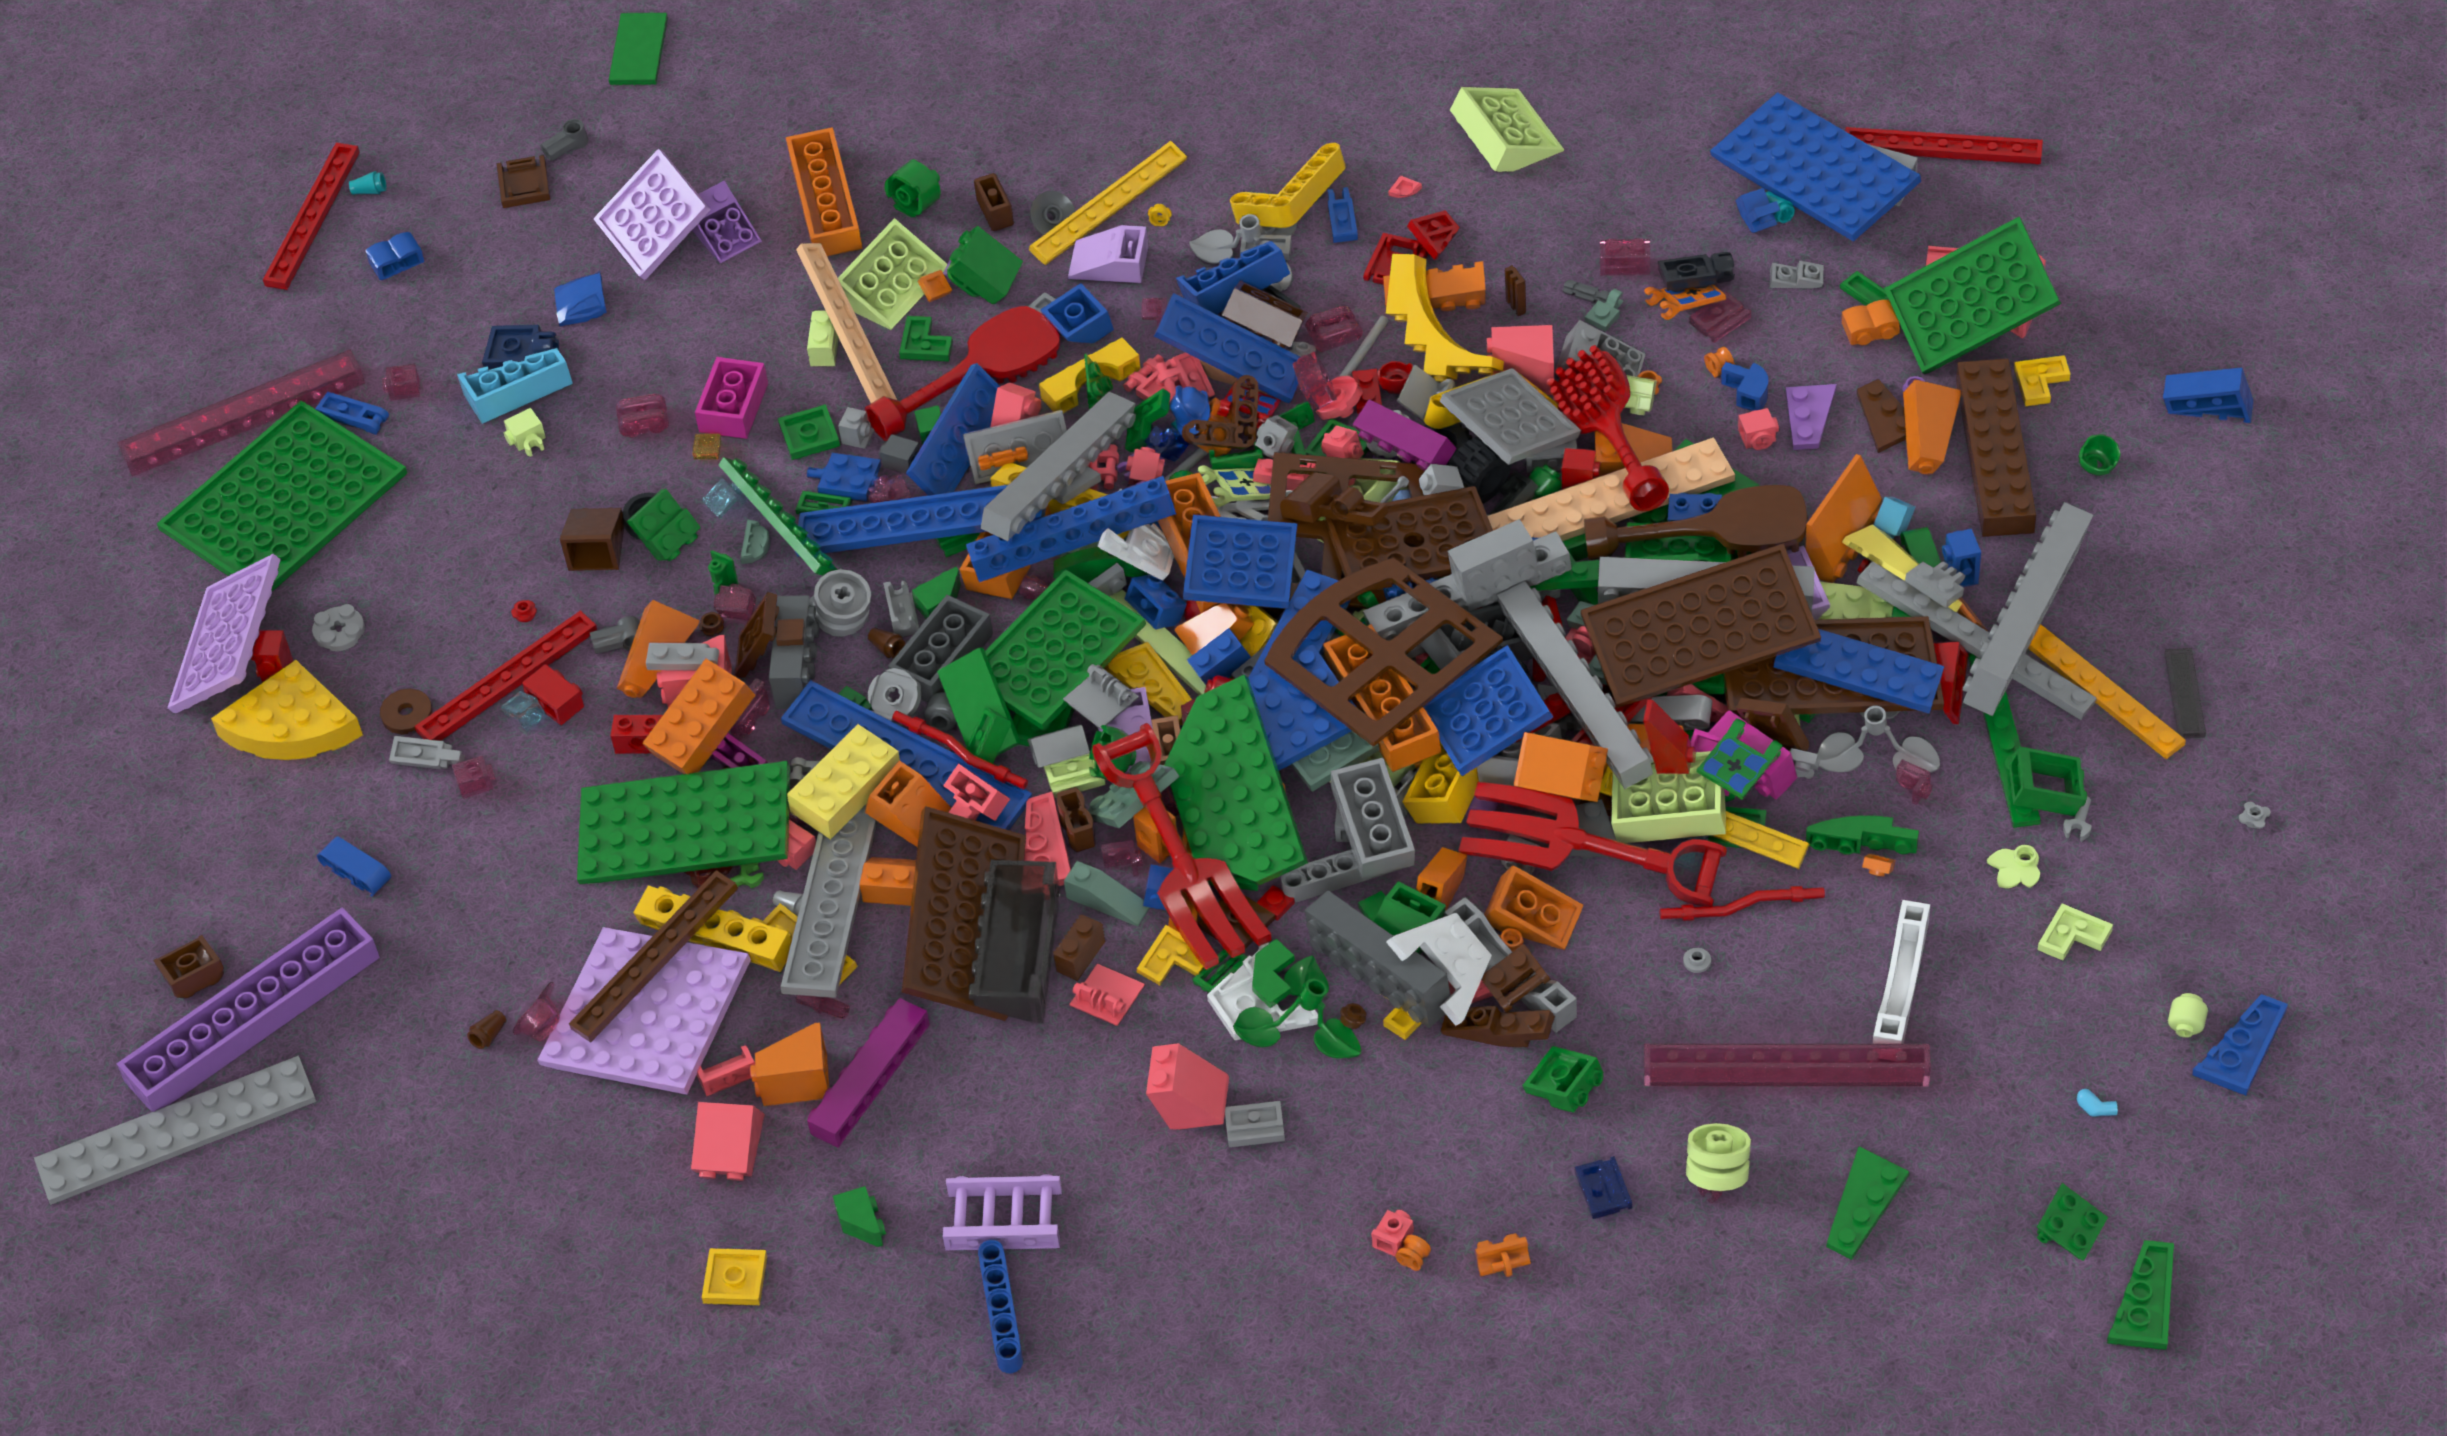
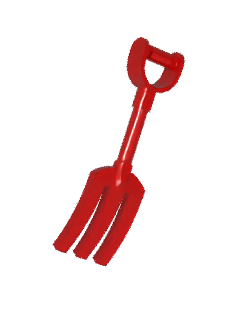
M1145 723L1140 726V731L1104 746L1100 743L1093 745L1094 758L1107 780L1119 787L1134 788L1142 805L1146 806L1173 860L1172 865L1174 869L1164 879L1157 894L1180 935L1205 970L1218 965L1219 958L1192 916L1181 894L1183 891L1227 953L1232 958L1245 953L1244 943L1223 913L1207 882L1208 880H1211L1229 910L1258 946L1272 941L1270 931L1248 903L1225 861L1212 858L1194 859L1192 854L1187 851L1161 800L1162 795L1152 777L1160 764L1162 752L1152 727ZM1145 746L1151 758L1150 769L1137 775L1125 774L1118 770L1111 762Z
M1477 782L1474 796L1478 800L1527 808L1556 816L1557 819L1551 820L1498 811L1470 810L1466 821L1470 827L1493 830L1549 844V848L1509 841L1462 837L1458 850L1460 853L1505 860L1553 871L1568 858L1573 849L1577 851L1587 850L1641 865L1643 869L1665 874L1669 890L1678 899L1703 907L1713 906L1714 899L1711 898V893L1720 859L1727 854L1726 847L1707 840L1692 839L1682 842L1673 850L1672 854L1653 848H1640L1589 834L1584 829H1580L1577 810L1571 798L1522 787ZM1699 852L1704 853L1695 890L1691 891L1683 887L1676 880L1673 865L1675 860L1681 855Z

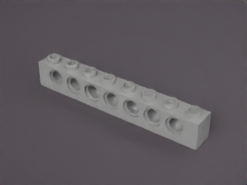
M1556 531L1534 540L1539 574L1523 581H1526L1530 587L1554 576L1562 575L1572 569L1569 552ZM1452 574L1429 583L1466 611H1472L1498 600V594L1517 585L1514 584L1503 591H1498L1485 597L1481 601L1467 605L1454 585ZM1405 593L1363 611L1366 626L1372 624L1379 636L1390 641L1429 609L1408 593Z

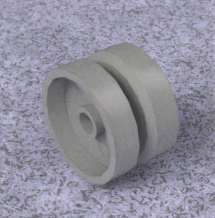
M842 569L830 571L819 579L815 585L813 606L816 608L815 622L819 623L822 631L832 636H847L856 633L864 627L869 619L871 590L867 581L861 575L851 570Z

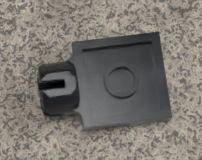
M1730 252L1714 253L1710 257L1707 254L1658 261V271L1667 291L1679 292L1691 287L1706 288L1712 284L1730 282L1735 277L1732 271L1734 260Z

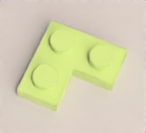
M2061 904L2038 943V950L2060 960L2065 959L2074 941L2101 951L2113 930V924Z

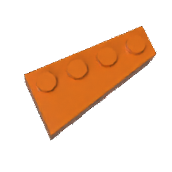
M1483 261L1474 262L1475 267L1464 268L1463 264L1452 266L1453 269L1446 272L1438 268L1428 269L1426 271V283L1432 308L1452 311L1457 306H1466V309H1478L1481 305H1484L1486 289ZM1390 275L1383 276L1385 308L1387 307Z

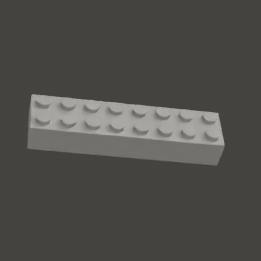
M1600 557L1598 604L1726 562ZM1793 566L1812 613L1815 567Z

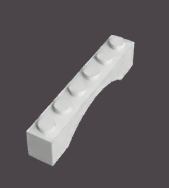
M1902 900L1888 979L1873 1035L1872 1055L1895 1059L1901 1058L1929 925L1930 904Z

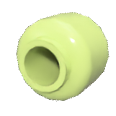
M2182 994L2172 1001L2168 1017L2169 1026L2181 1037H2191L2192 1035L2199 1034L2205 1027L2208 1013L2207 1005L2201 997L2195 994Z

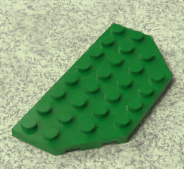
M1242 675L1197 696L1164 766L1174 768L1179 775L1170 785L1192 856L1195 859L1212 858L1225 861L1231 874L1245 878L1258 885H1262L1308 864L1249 678L1246 675Z

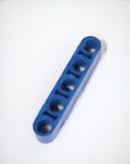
M987 1240L978 1248V1256L997 1365L1002 1372L1015 1373L1023 1365V1355L1004 1248L999 1241ZM1001 1281L1000 1283L992 1284L993 1282ZM1003 1330H1010L1006 1333H1000ZM1007 1355H1014L1010 1358H1005Z

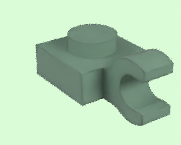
M1614 288L1609 293L1605 303L1598 300L1586 314L1585 322L1606 332L1620 316L1618 307L1623 303V300L1619 298L1623 295V292Z

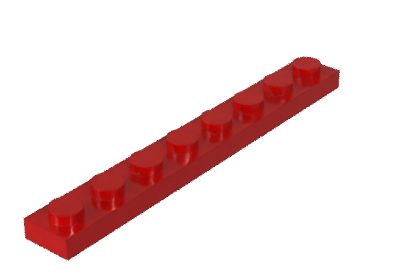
M1845 127L1847 133L1866 144L1910 156L2041 164L2043 140Z
M335 143L263 278L265 286L284 290L289 288L360 153L358 146Z
M580 610L415 725L416 733L423 739L442 741L522 685L523 681L543 665L549 666L589 638L590 632L597 631L596 624Z

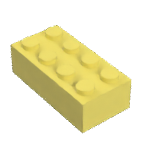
M857 724L787 794L790 812L831 840L867 804L869 795L900 760L899 751Z

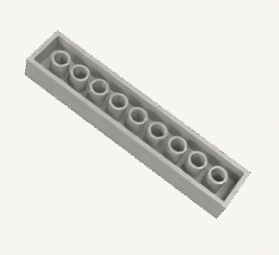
M2065 502L2060 511L2054 510L2048 523L2052 526L2045 527L2040 538L2042 543L2037 542L2031 555L2034 560L2028 559L2023 570L2025 576L2020 574L2014 587L2017 592L2011 591L2005 604L2008 609L2002 608L1996 621L1999 623V626L1993 625L1987 638L1991 640L1990 643L1984 642L1979 656L1982 658H1976L1971 667L1970 673L1974 674V676H1969L1963 687V691L1967 692L1963 703L1993 716L2081 547L2093 514Z

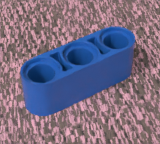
M337 836L317 854L318 861L324 867L327 865L332 868V872L341 878H348L352 881L351 884L360 890H367L371 893V897L392 878L389 870L383 864Z

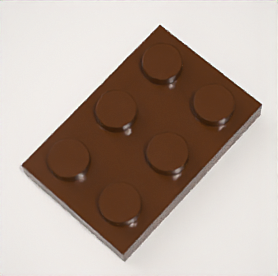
M766 593L739 634L734 674L736 677L745 678L750 670L753 671L758 657L765 654L768 642H773L775 639L777 627L774 626V621L779 613V606H776V594Z

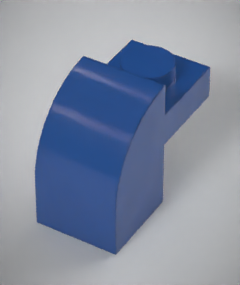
M1764 188L1743 194L1735 200L1741 217L1752 233L1777 225L1774 215L1780 211L1777 201L1769 203Z
M1725 362L1722 367L1721 384L1737 389L1736 406L1750 411L1763 409L1768 399L1769 380L1766 371L1756 363H1753L1750 369H1746L1742 366Z

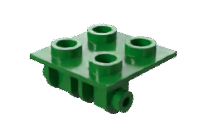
M1084 354L1087 398L1090 410L1110 390H1113V384L1109 376H1104L1098 363L1096 361L1093 362L1087 354Z
M2062 1183L2036 1227L2038 1228L2037 1238L2042 1243L2054 1240L2075 1257L2084 1261L2108 1217Z

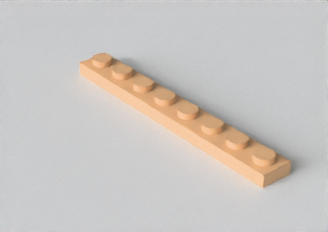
M821 243L800 244L796 249L870 403L883 396L897 400Z

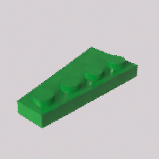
M1858 1146L1826 1247L1852 1260L1908 1178L1909 1171Z
M2144 1240L2122 1303L2117 1311L2112 1329L2109 1332L2108 1344L2167 1350L2174 1243Z

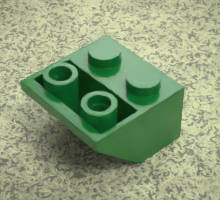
M1398 881L1384 898L1374 923L1395 936L1443 918L1446 905ZM1419 946L1415 952L1421 955L1423 950Z

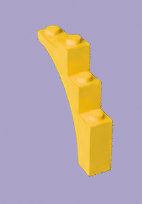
M1392 254L1386 314L1394 316L1395 321L1407 322L1404 344L1414 347L1413 351L1426 353L1424 372L1433 377L1435 381L1441 383L1446 379L1457 380L1458 373L1471 374V370H1478L1479 374L1493 375V371H1503L1504 361L1491 356L1477 355L1469 352L1457 344L1443 329L1435 316L1428 296L1426 259L1415 254Z

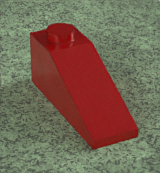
M1960 642L1933 643L1937 664L1944 666L1940 679L1944 700L1943 710L1953 724L1959 725L1968 653Z
M1647 700L1643 722L1657 774H1689L1691 763H1695L1696 749L1694 746H1691L1689 735L1654 700Z

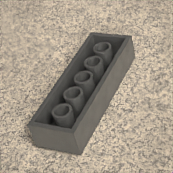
M1326 891L1305 909L1310 945L1315 951L1326 954L1336 966H1342L1350 972L1353 978L1358 981L1362 980L1369 985L1374 993L1386 997L1395 1008L1399 1009L1402 1007V1010L1408 1012L1412 1020L1417 1023L1421 1022L1430 1028L1445 1015L1440 1006L1450 997L1447 973L1415 951L1407 959L1401 961L1386 943L1393 935L1330 891Z

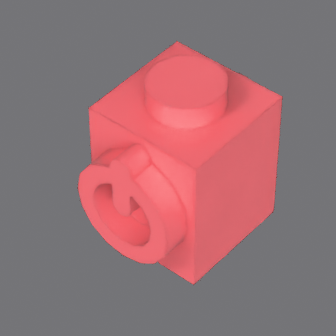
M1768 408L1738 415V431L1746 449L1753 447L1755 450H1762L1776 442V432H1779V425L1776 417L1771 416Z
M1336 425L1330 433L1324 434L1321 448L1327 457L1360 459L1364 454L1357 431Z
M1141 447L1140 450L1135 449L1134 456H1128L1126 471H1130L1128 484L1134 485L1141 481H1149L1161 477L1165 459H1160V454L1155 453V450L1152 448Z

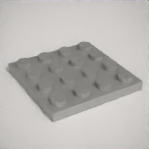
M1513 368L1443 393L1440 402L1508 465L1577 439L1581 432L1572 421Z

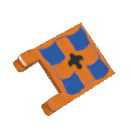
M1714 284L1706 288H1685L1679 292L1654 287H1647L1644 290V293L1647 295L1653 293L1652 298L1645 300L1650 306L1656 305L1663 298L1668 300L1660 303L1662 309L1669 307L1666 313H1661V317L1666 320L1672 319L1680 311L1726 300V295Z

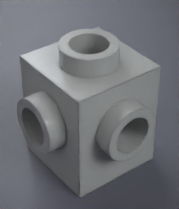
M1278 415L1267 418L1266 422L1257 431L1256 436L1258 439L1255 446L1262 449V453L1273 458L1274 452L1289 453L1294 446L1295 441L1293 438L1298 427Z

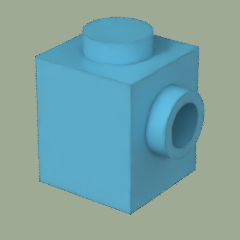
M1884 497L1873 525L1894 539L1895 536H1900L1902 531L1907 530L1916 506L1895 497Z

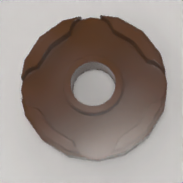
M411 688L401 689L390 694L380 707V718L385 728L392 733L401 735L408 734V732L414 730L416 732L415 725L433 714L432 704L428 696L420 690ZM404 708L413 709L408 715L399 714Z

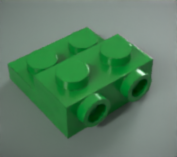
M661 489L627 521L658 561H671L681 553L679 548L684 543L688 545L696 540L698 537L696 532L701 528L686 508H681L667 489Z
M1552 1046L1522 1086L1527 1094L1548 1099L1551 1107L1574 1113L1579 1106L1583 1107L1587 1103L1588 1093L1591 1089L1602 1083L1604 1072L1597 1057Z

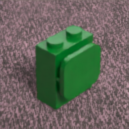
M976 226L970 232L966 230L958 240L960 243L959 247L953 251L949 258L951 263L947 269V275L955 285L972 297L981 296L990 304H995L1007 295L1023 260L979 226Z

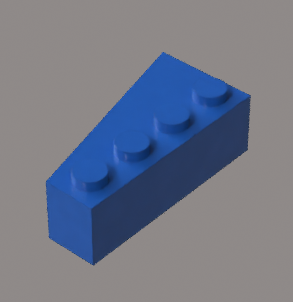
M1272 241L1241 252L1240 258L1223 259L1219 261L1220 265L1209 270L1203 267L1196 270L1197 275L1185 278L1182 275L1177 277L1176 280L1184 299L1218 315L1225 310L1231 294L1240 280L1262 290L1271 284L1280 282L1284 277L1290 275V271L1282 250Z

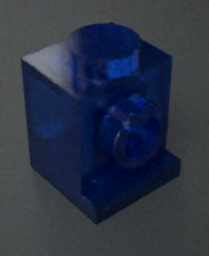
M1155 426L1144 441L1156 453H1159L1160 457L1174 462L1180 458L1189 445L1174 427L1163 429Z

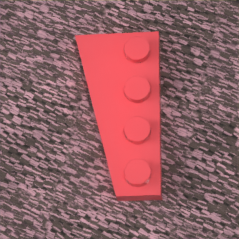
M1048 792L1029 798L1026 802V842L1023 880L1021 884L1022 896L1064 885V880L1071 871L1055 796L1053 792Z

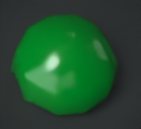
M2098 434L2088 437L2081 447L2078 457L2079 463L2085 471L2092 475L2102 476L2113 471L2120 459L2121 453L2118 443L2113 438ZM2097 461L2102 464V467L2098 468Z

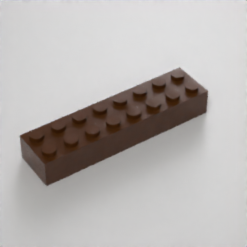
M2009 359L1957 362L1956 384L1957 389L1961 390L1959 402L1982 537L2035 533L2036 510Z

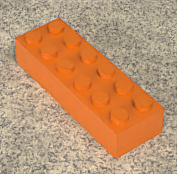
M833 127L786 137L789 158L810 242L821 243L827 256L863 249Z
M1200 472L1165 481L1176 514L1158 520L1184 578L1186 575L1193 515L1221 517ZM1196 601L1201 614L1221 604Z
M1372 624L1367 626L1375 633H1377ZM1347 635L1323 643L1326 664L1339 682L1372 656L1371 653ZM1387 670L1351 700L1359 710L1372 720L1377 721L1414 691L1406 679L1393 670ZM1424 707L1378 743L1380 753L1392 772L1441 753L1439 731Z

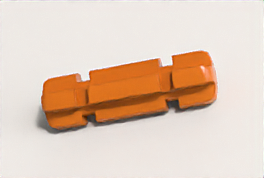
M1026 447L1015 448V451L1010 449L992 453V456H988V454L979 456V467L981 470L991 469V466L996 468L1014 463L1015 461H1018V463L1027 461Z

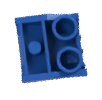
M601 271L577 278L554 289L559 326L587 322L592 318H598L607 313Z

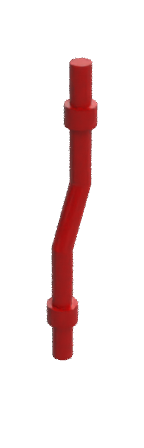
M897 710L893 713L892 720L909 727V731L920 735L922 733L946 744L967 764L993 775L995 780L1004 784L1008 782L1023 790L1027 787V779L1012 773L1011 769L1003 765L996 766L973 755L953 736L926 724L925 720L916 716L912 718Z
M1790 886V889L1758 890L1725 906L1694 907L1693 904L1681 905V908H1661L1659 915L1660 919L1682 918V921H1694V918L1729 916L1759 901L1791 900V902H1803V899L1825 898L1824 887L1803 888L1802 886Z

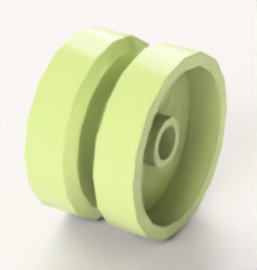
M1714 1123L1694 1128L1689 1133L1687 1146L1686 1176L1689 1181L1698 1187L1714 1191L1733 1190L1743 1186L1748 1181L1750 1137L1740 1128L1728 1124Z

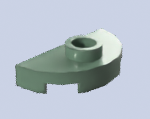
M747 519L740 558L741 564L753 563L761 559L769 550V532L758 521Z

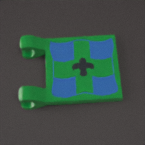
M1737 718L1732 723L1728 732L1697 768L1696 772L1743 800L1769 766L1779 758L1782 744L1774 740L1764 755L1738 740L1744 734L1743 728L1746 723Z

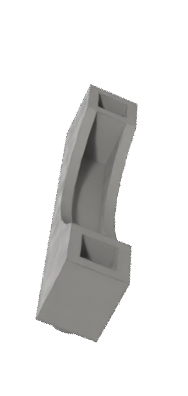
M1466 897L1444 912L1445 917L1454 913L1460 916L1492 955L1488 963L1489 965L1495 966L1512 953L1490 925L1485 915ZM1533 973L1531 976H1529L1527 979H1525L1523 982H1521L1519 985L1513 988L1511 992L1518 988L1520 985H1522L1524 982H1526L1528 979H1530L1532 976H1534L1536 973ZM1550 980L1545 985L1542 983L1520 999L1532 1011L1551 1010L1555 1016L1551 1028L1554 1032H1558L1577 1018L1576 997L1558 981Z

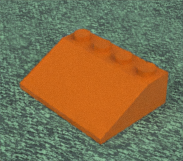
M1858 454L1853 457L1806 524V552L1812 565L1815 567L1818 578L1828 583H1834L1837 577L1842 578L1846 572L1849 560H1855L1858 552L1842 543L1843 539L1874 524L1882 505L1879 491L1861 455Z

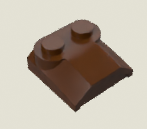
M203 935L153 960L177 998L192 997L196 992L218 983L224 975V967L221 960Z

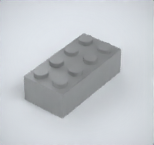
M1379 758L1331 771V789L1361 878L1364 879L1414 866L1415 849L1384 759Z

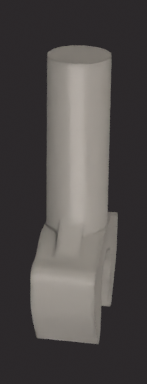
M2087 797L2085 805L2080 807L2074 819H2065L2063 832L2066 838L2070 837L2071 830L2075 828L2081 830V842L2090 836L2092 826L2085 822L2091 803L2089 797Z

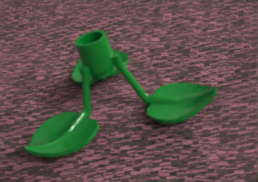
M1313 955L1298 961L1286 972L1284 981L1291 987V995L1299 997L1277 1021L1273 1022V1018L1268 1011L1259 1007H1250L1239 1014L1233 1025L1236 1034L1248 1044L1262 1048L1270 1047L1276 1044L1281 1037L1276 1027L1281 1025L1301 1005L1307 1011L1318 1009V1026L1321 1029L1315 1032L1314 1042L1323 1054L1332 1058H1350L1361 1054L1359 1041L1350 1028L1344 1026L1340 1020L1335 1018L1327 1020L1325 1024L1323 1022L1325 1004L1322 1000L1329 991V984Z

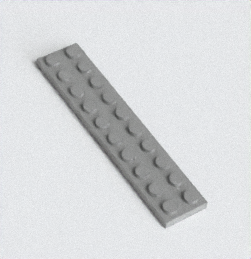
M866 805L831 840L818 832L781 983L782 994L836 998L861 894L859 884L864 862L869 860L878 822L865 813Z
M299 1056L166 1106L155 1112L148 1113L34 1157L48 1201L52 1205L316 1102L301 1060Z

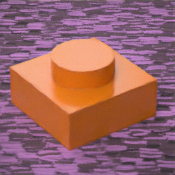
M942 270L920 277L918 280L928 302L942 298L952 292V288Z
M1869 853L1864 857L1862 867L1869 869L1870 874L1885 876V873L1890 874L1893 871L1896 860Z

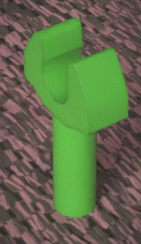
M758 863L741 865L739 875L730 879L737 884V887L748 885L750 888H755L764 880L763 873H758L754 876H749L750 873L759 870Z

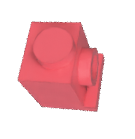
M1387 1210L1377 1228L1371 1233L1372 1247L1395 1256L1397 1251L1403 1248V1241L1406 1236L1412 1235L1414 1232L1413 1220H1411L1409 1214L1402 1210H1396L1395 1213Z

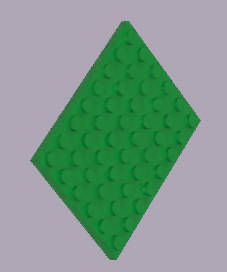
M301 400L161 519L157 526L161 532L227 576L274 554L281 560L277 569L278 575L271 588L273 592L407 474V470L404 465Z

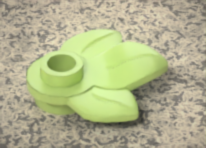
M2029 845L2018 846L2015 850L2001 849L1987 859L1989 865L1999 869L1997 883L2001 888H2012L2021 882L2031 888L2039 881L2040 871L2037 868L2039 856L2036 850Z

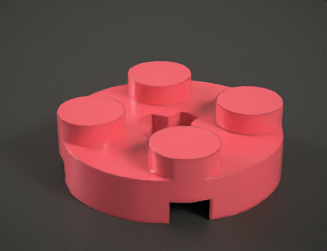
M1351 376L1334 378L1331 380L1332 385L1327 388L1323 385L1316 392L1312 405L1322 420L1334 419L1339 416L1346 418L1353 413V407L1363 394V390Z

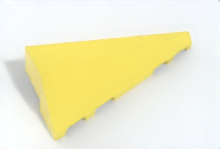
M1873 524L1846 536L1842 541L1851 549L1904 581L1906 573L1919 565L1888 534ZM1956 600L1948 608L1957 612L1962 602Z

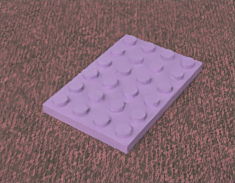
M271 554L206 588L167 709L173 713L189 709L192 705L205 701L209 697L219 692L221 693L235 684H240L245 679L248 661L253 655L254 642L259 636V626L266 614L265 607L272 594L271 588L278 575L277 569L281 559Z

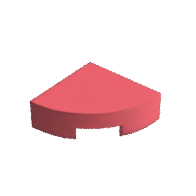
M1400 176L1388 191L1389 196L1402 198L1414 195L1422 189V184Z

